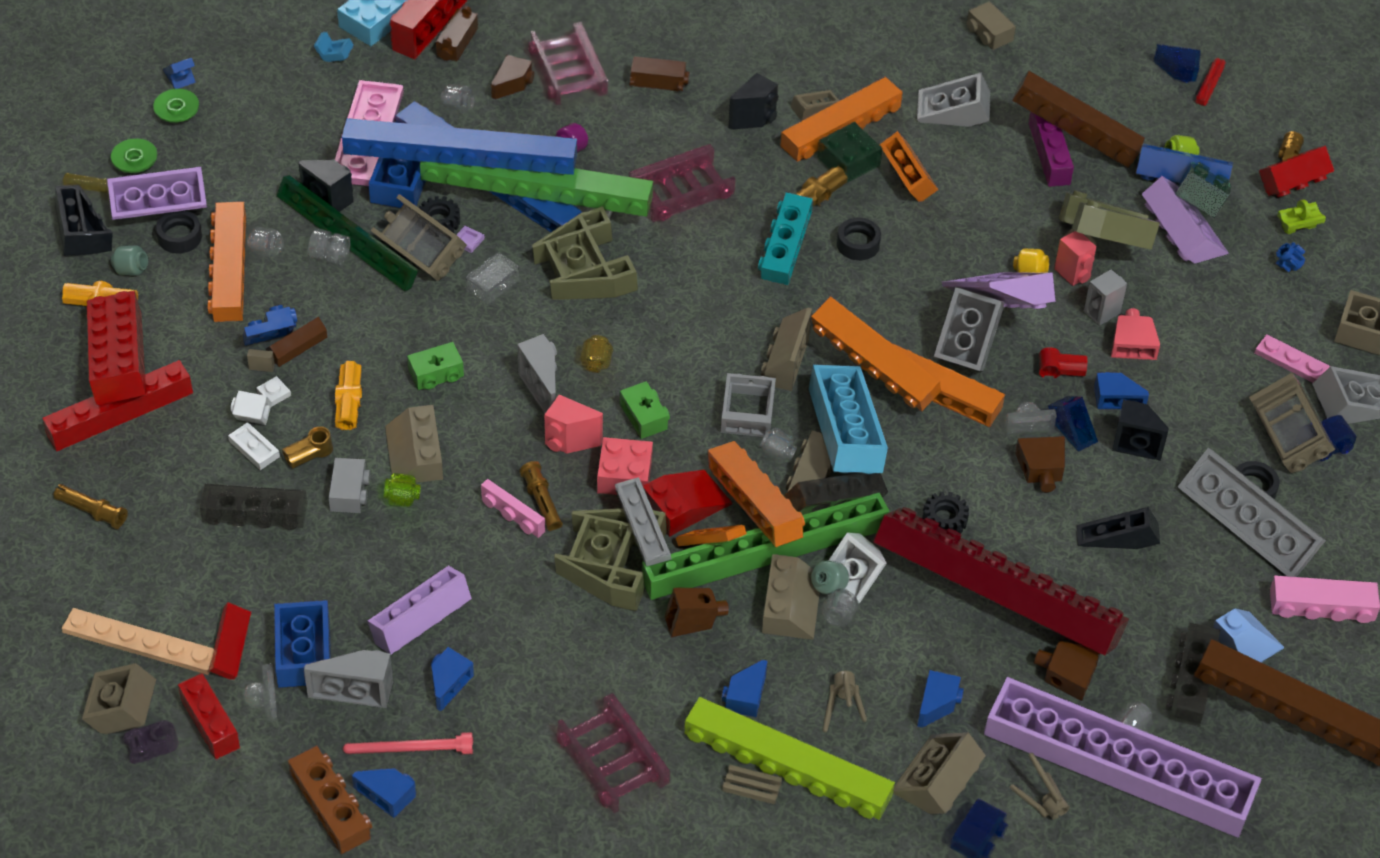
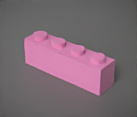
M1274 576L1270 587L1272 614H1279L1284 618L1305 616L1308 619L1314 620L1322 617L1331 618L1334 621L1350 619L1357 620L1360 623H1368L1376 620L1380 610L1378 584L1374 582Z

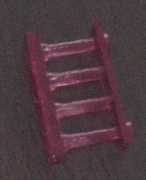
M582 22L573 23V33H570L569 36L541 42L536 32H531V41L528 42L529 52L531 55L535 54L548 84L549 98H554L556 105H561V94L584 89H596L599 96L608 94V79ZM570 44L577 46L576 50L546 56L543 51ZM574 59L584 61L583 65L552 71L550 64ZM583 73L590 75L588 80L560 86L556 80Z
M711 144L629 172V177L653 181V185L663 183L673 196V198L661 201L653 190L651 201L653 204L651 205V220L653 222L665 221L675 214L720 198L727 199L732 194H735L736 179L734 176L723 180L712 165L714 164V148ZM700 168L704 169L713 181V184L702 187L692 171ZM684 176L693 191L682 194L672 178Z
M613 693L603 697L602 713L572 729L568 728L563 719L557 721L558 733H556L558 743L562 748L567 747L599 791L598 797L605 808L609 806L614 813L618 812L619 797L649 781L651 783L656 782L660 788L670 784V770ZM606 722L608 724L613 723L617 728L615 733L585 749L576 739ZM619 742H627L630 746V752L612 762L597 768L591 760V757ZM633 762H641L644 765L643 773L613 789L605 779L608 775Z

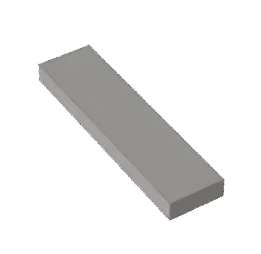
M639 477L615 484L616 493L646 567L671 560L670 551Z

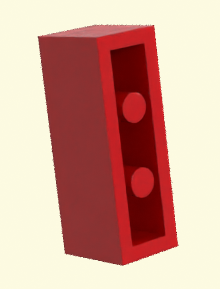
M1326 146L1311 149L1259 170L1266 193L1268 195L1276 194L1277 197L1290 194L1289 189L1294 187L1296 190L1309 186L1308 182L1311 180L1314 183L1327 179L1326 174L1334 172Z
M203 673L178 684L181 701L214 758L218 759L239 749L238 733Z

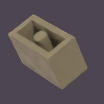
M990 1L969 10L967 27L970 32H975L980 37L984 45H988L994 50L1014 40L1016 26Z

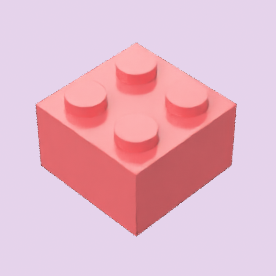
M603 437L597 476V493L617 495L615 484L638 477L642 486L649 483L653 442Z

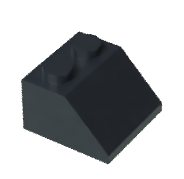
M755 73L730 97L728 128L731 130L761 128L768 122L772 123L778 113L776 111L779 98L778 84Z
M302 160L298 163L301 184L333 208L341 212L354 202L352 174L348 167L342 166L335 160Z
M1123 399L1112 451L1161 461L1169 428L1148 404Z

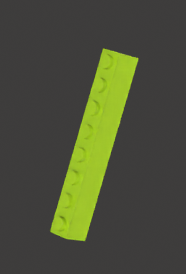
M702 697L698 698L685 720L684 734L690 740L709 744L718 753L727 752L734 755L743 764L752 763L760 767L766 774L779 775L793 786H804L815 796L822 797L824 795L831 798L840 807L846 808L849 806L858 810L865 818L880 820L893 796L895 782Z

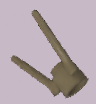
M840 671L834 676V684L830 685V696L822 729L823 732L828 731L837 694L838 697L846 699L848 707L852 706V696L854 695L861 719L864 722L867 721L859 694V686L856 685L855 675L852 672Z
M1029 753V758L1049 790V793L1042 798L1043 806L1015 785H1010V788L1038 810L1043 818L1050 816L1052 820H1055L1059 816L1066 814L1070 806L1062 797L1050 773H1045L1034 754Z

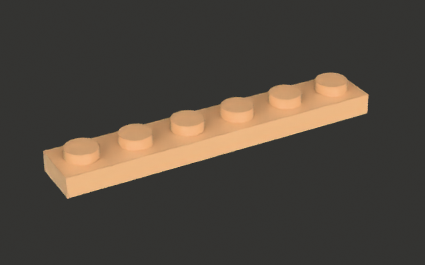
M75 608L72 609L62 627L63 633L206 675L210 672L214 648Z

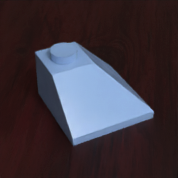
M1233 609L1215 620L1210 636L1213 640L1259 662H1263L1284 649V646L1249 611Z

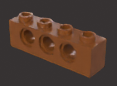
M315 746L288 760L290 775L341 854L371 839L370 829L372 824L365 813L361 814L358 810L359 804L353 793L348 794L345 790L346 784L340 773L335 774L332 770L333 764L327 753L322 754L319 748ZM342 818H349V819L346 820V821H341V820H340V819H342Z

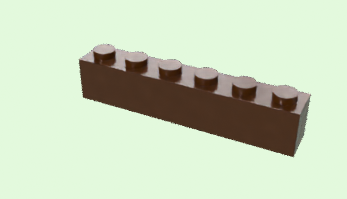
M1031 71L1026 73L1018 85L1012 101L1128 168L1139 155L1145 137Z

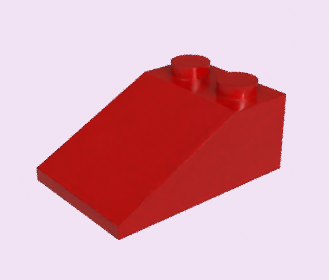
M705 470L663 475L643 485L652 510L666 514V533L669 537L732 505L730 499Z

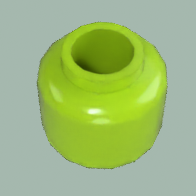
M1174 135L1167 140L1164 146L1167 149L1199 155V146L1195 139L1190 136Z

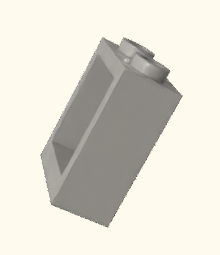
M727 373L721 433L770 438L776 378ZM732 393L768 396L766 415L730 412Z

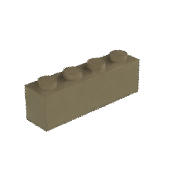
M811 431L809 439H804L801 447L802 456L801 458L797 457L793 471L795 474L794 476H789L786 490L788 492L786 495L782 494L791 501L794 509L797 512H801L802 515L817 510L832 471L823 435L816 431Z

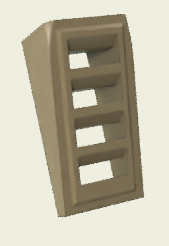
M831 90L794 95L790 107L798 118L803 121L839 102V99ZM829 97L830 100L826 102L823 98Z

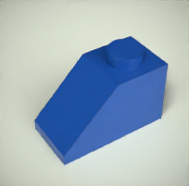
M1105 372L1097 373L1094 391L1097 409H1121L1123 399L1147 404L1148 391L1124 374Z
M449 647L442 654H437L431 663L436 707L439 711H442L474 676L473 662Z
M761 660L731 676L729 687L724 686L721 702H726L727 709L741 715L757 717L768 661Z
M929 671L919 714L918 727L923 728L954 712L955 703L961 704L964 688L959 687L961 677Z
M395 768L356 771L352 775L353 788L393 818L416 797L414 780L408 774H401Z

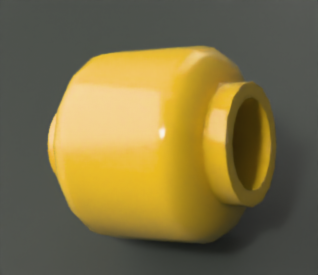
M1024 248L1019 252L1018 256L1014 257L1013 268L1017 272L1048 273L1049 257L1041 249Z

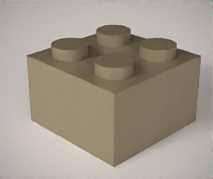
M1350 290L1334 342L1380 355V298Z
M136 663L95 673L82 720L101 734H110L144 726L156 679Z

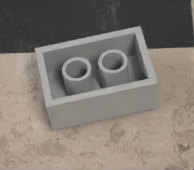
M955 287L934 357L983 371L1005 302Z

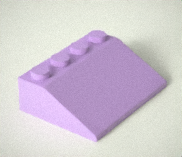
M1001 272L942 282V287L953 291L957 287L1005 302L1004 307L1007 308L1032 307V309L1047 307L1046 303L1055 302L1053 273Z

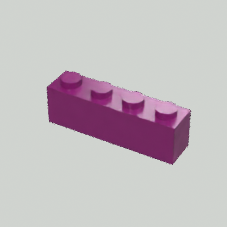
M1030 111L1028 123L1048 187L1071 185L1074 166L1062 129Z

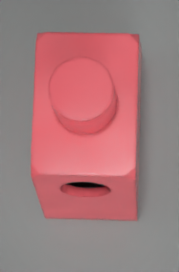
M1135 308L1128 309L1125 315L1118 316L1111 358L1157 360L1160 342L1153 319L1140 316L1139 310Z

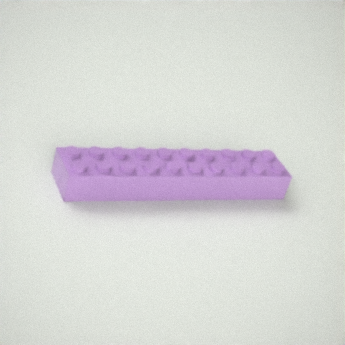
M1009 677L1006 678L991 709L984 733L988 737L1025 752L1033 753L1035 756L1238 838L1262 779Z

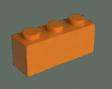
M898 131L879 144L909 192L919 202L924 201L938 191L937 186L913 149Z

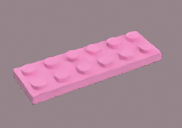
M359 80L348 118L395 122V115L398 113L404 93L403 85ZM341 138L335 161L349 168L352 174V184L369 186L370 178L379 157L343 154Z

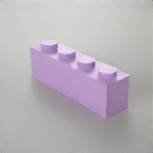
M447 566L369 619L368 624L375 645L392 654L471 600L464 574Z

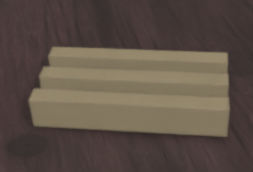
M729 765L722 791L775 804L782 778ZM732 782V783L744 785V786H747V787H751V788H755V789H759V790L771 792L772 795H771V794L764 793V792H760V791H756V790H752V789H748V788H744V787L732 785V784H730V783Z

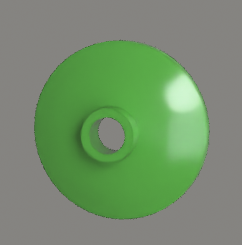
M185 89L167 90L155 99L153 105L154 112L164 121L182 122L190 119L197 113L199 100L194 93Z
M134 138L122 141L111 152L112 164L118 170L126 173L145 171L153 166L157 160L156 147L144 139Z

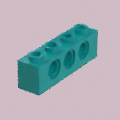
M786 192L784 200L779 201L776 212L779 215L777 220L773 219L770 229L772 236L766 239L764 246L766 254L765 257H760L758 270L761 271V279L785 285L789 284L811 218L813 198Z

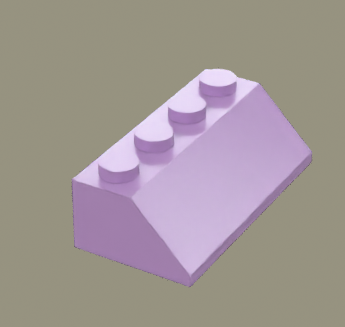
M201 167L107 179L113 220L207 207Z
M1161 176L1142 193L1147 201L1145 206L1150 212L1156 214V222H1160L1159 226L1166 229L1168 232L1167 238L1172 244L1177 245L1179 248L1177 253L1183 260L1198 263L1228 254L1222 242L1184 189Z

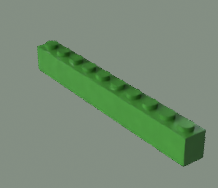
M420 162L421 180L589 208L603 206L604 210L645 217L648 215L653 198V181L576 168L574 175Z
M879 492L804 514L803 538L775 547L760 528L747 531L746 535L730 541L706 543L672 553L671 560L646 567L645 562H642L644 586L650 599L653 600L672 594L673 588H693L770 565L772 554L797 557L840 544L846 533H858L863 536L871 535L878 532L884 515L890 513Z

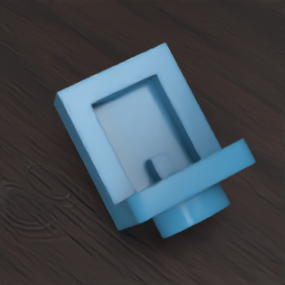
M322 32L314 44L322 60L327 62L345 60L354 46L350 38L332 41L327 32Z

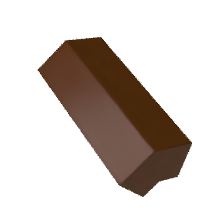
M317 317L267 347L266 351L273 352L274 363L280 367L326 339L327 329L320 318Z

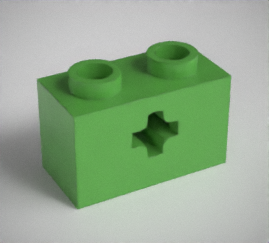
M453 342L407 355L408 370L418 390L424 388L432 389L437 384L447 381L455 382L460 377H464L463 361Z
M647 381L620 391V406L641 439L668 429V420H670L668 409L665 406L662 407L656 390L651 389Z

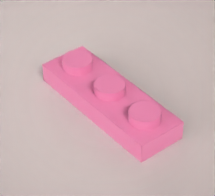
M1267 334L1255 350V354L1312 383L1330 367Z
M489 479L481 484L482 501L487 507H495L506 520H513L518 523L526 534L530 535L532 533L539 538L545 532L544 517Z

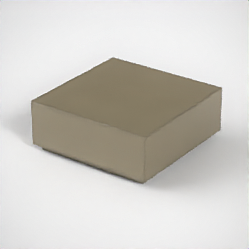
M248 350L249 370L274 371L275 364L272 351Z

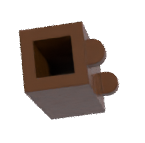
M470 7L457 8L437 39V56L443 60L457 62L478 30V14L473 13Z
M634 56L631 67L630 86L683 92L684 84H689L690 71H686V62Z

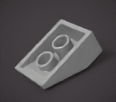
M982 73L919 90L917 112L919 123L969 127L988 122L990 119V90Z
M542 334L517 344L518 374L543 412L546 413L556 399L555 371H557L555 355H557V350L552 341L549 342L545 335Z
M1330 366L1313 383L1317 398L1320 400L1329 422L1344 425L1380 419V375Z
M361 650L305 665L304 673L308 698L387 708L393 684L390 653L380 650Z

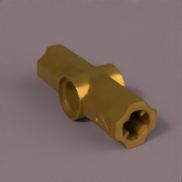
M833 167L817 179L810 177L803 184L802 189L795 195L813 198V206L816 204L821 206L820 203L824 200L828 201L834 191L847 183L848 177L841 167Z

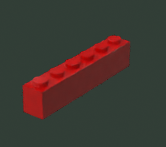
M178 360L145 374L146 395L96 405L93 396L43 417L46 435L56 452L193 394L190 375L181 361Z

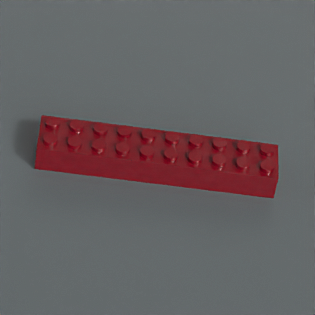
M903 507L884 515L874 543L1104 656L1119 644L1129 621V618L1124 617V613L1119 609L1113 607L1108 609L1100 605V601L1094 597H1083L1077 594V590L1069 585L1063 584L1060 586L1053 582L1054 579L1043 573L1038 575L1030 571L1031 568L1026 564L1020 562L1015 564L1007 560V556L1001 552L993 551L992 553L984 549V545L978 541H967L961 538V533L939 527V523L929 518L924 520L916 516L917 513L912 509Z

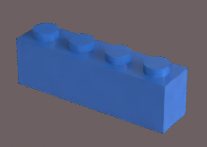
M1143 144L1136 173L1141 174L1140 177L1147 180H1154V177L1160 178L1163 176L1174 184L1177 182L1184 183L1185 187L1198 190L1199 187L1208 188L1210 193L1221 194V192L1227 191L1233 162Z

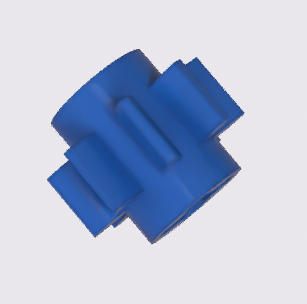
M1294 242L1291 245L1285 243L1276 253V256L1279 258L1276 264L1287 272L1290 270L1296 271L1303 266L1305 258L1302 255L1306 251Z

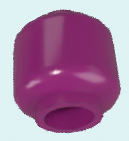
M577 123L568 124L556 132L555 137L577 139V153L584 150L588 145L587 132Z

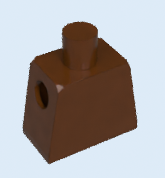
M1065 437L1018 438L1015 454L1027 483L1039 482L1042 492L1047 493L1055 490V482L1062 481L1065 468Z
M673 588L664 617L670 636L676 637L712 629L715 618L728 615L729 607L726 600L716 601L710 588Z
M1061 641L1058 642L1054 654L1039 649L1034 664L1047 668L1044 682L1083 701L1098 664L1100 653L1086 646Z

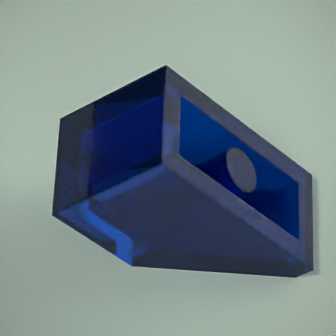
M1157 44L1154 62L1175 80L1196 82L1200 67L1201 50Z
M1066 396L1048 405L1054 425L1078 452L1098 442L1083 397Z

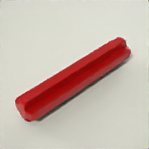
M1214 59L1197 94L1196 104L1207 105L1223 72L1225 60Z

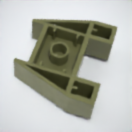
M1074 190L1073 194L1066 192L1059 219L1062 222L1073 224L1072 229L1078 233L1152 250L1160 222L1149 220L1146 214L1087 198V193Z
M603 206L577 215L532 244L534 264L549 261L557 276L556 279L549 280L552 300L611 298L638 290L637 272L629 256H623L606 262L598 248V245L613 241L611 221Z
M623 508L572 511L573 531L578 532L569 556L555 553L556 573L612 606L637 611L644 593L643 572L624 568L632 545H638ZM653 510L663 537H665L667 532L666 514Z

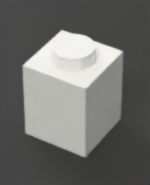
M238 391L237 397H234L232 400L231 412H233L232 414L237 420L266 425L272 402L265 395Z

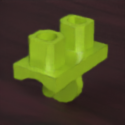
M1304 199L1297 202V207L1280 210L1277 215L1282 222L1281 227L1287 234L1295 233L1297 229L1316 228L1317 224L1325 223L1326 217L1320 213L1316 202L1308 204Z

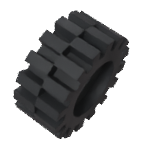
M435 196V200H432L430 197L427 199V202L423 201L421 203L422 206H419V209L429 216L435 214L446 215V218L436 221L454 233V229L457 230L459 228L460 209L458 204L454 203V200L451 198L447 201V197L444 196L442 199H439V196ZM421 218L418 220L419 227L423 230L428 223ZM432 226L427 231L428 236H432L434 233L435 237L439 238V234H441Z
M944 491L940 492L939 496L934 493L932 498L928 497L924 504L922 519L929 518L939 523V527L945 530L952 529L962 533L963 529L967 526L969 517V506H966V501L964 499L960 501L961 496L958 494L952 497L953 492H948V495H945ZM940 510H948L955 515V518L942 519L936 513Z

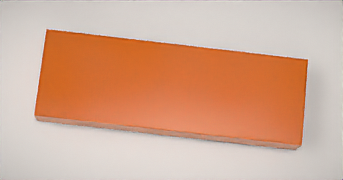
M735 525L692 530L677 536L676 540L678 546L726 542L747 533L745 526Z

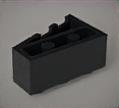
M55 186V209L64 256L98 254L112 251L113 233L110 228L107 229L104 225L101 215L95 212L92 202L81 186Z

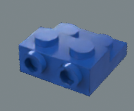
M283 305L269 308V312L265 313L264 323H262V320L248 323V327H244L243 332L245 346L287 336L292 333L297 322L295 309H290V307L283 308Z

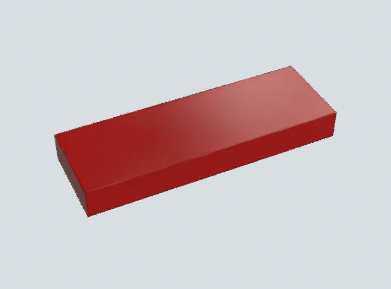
M229 602L224 606L209 669L210 672L231 680L237 677L251 611Z

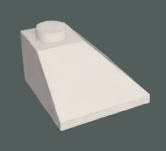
M846 533L829 561L840 562L847 568L849 582L842 593L856 605L862 601L886 565V561L879 548L858 533Z

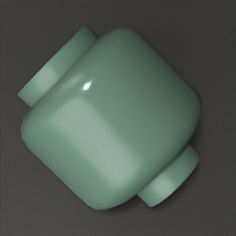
M122 245L117 247L111 256V265L118 275L138 276L147 268L148 256L140 246Z
M822 561L812 570L811 581L814 588L820 593L839 594L848 585L849 572L840 562Z

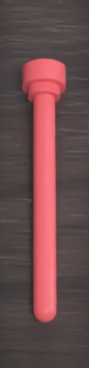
M461 733V736H456V739L347 743L343 746V752L346 754L456 749V752H462V755L473 754V733Z

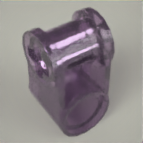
M166 720L132 729L123 736L124 743L128 745L130 750L129 760L132 764L142 763L171 753L179 745V739L173 723Z

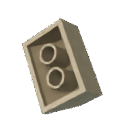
M805 308L784 317L780 327H775L773 341L775 343L774 345H769L767 352L769 360L763 363L761 376L776 378L775 388L788 391L793 390L810 337L812 308Z
M427 405L407 408L385 426L393 486L443 480L442 459L434 406Z
M772 554L762 633L814 640L820 592L814 588L811 581L813 568L798 557Z
M969 732L931 734L894 786L893 794L928 814H945L952 808L954 800L965 789L966 783L973 773L979 769L980 763L986 755Z

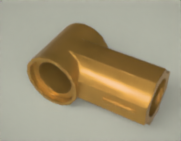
M318 426L310 430L308 437L283 448L282 453L289 466L293 469L316 457H327L332 453L333 445L329 430Z

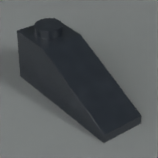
M1148 506L1078 524V546L1141 549L1160 544L1159 523Z

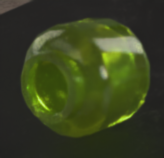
M393 473L390 478L385 479L383 498H387L389 505L411 507L414 499L419 500L421 485L416 484L414 475Z

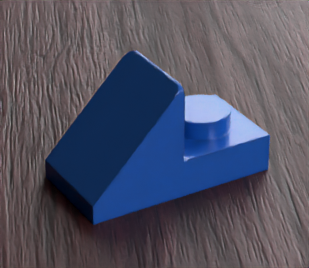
M192 58L163 68L164 73L175 89L196 82L191 68L195 66Z

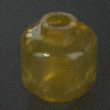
M599 335L591 336L583 342L580 354L581 364L586 367L587 371L595 373L609 368L613 346L606 337Z

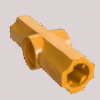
M96 281L93 286L65 283L62 289L63 304L87 306V300L94 297H105L121 291L129 292L133 290L113 288L112 285L105 281ZM135 290L136 297L138 300V291Z
M346 361L340 365L339 385H336L335 427L341 430L357 428L358 407H361L360 398H362V367L355 361Z

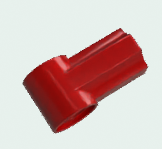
M1053 347L1043 348L1039 352V374L1041 377L1054 376V378H1057L1060 375L1086 376L1088 363L1086 355L1060 354V351Z

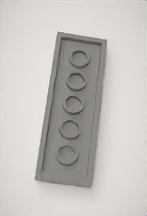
M1207 448L1178 486L1179 489L1288 577H1297L1326 541L1210 448Z

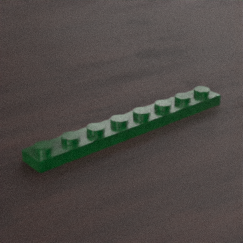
M290 175L283 176L277 193L278 198L402 290L408 291L412 288L418 273L417 268Z

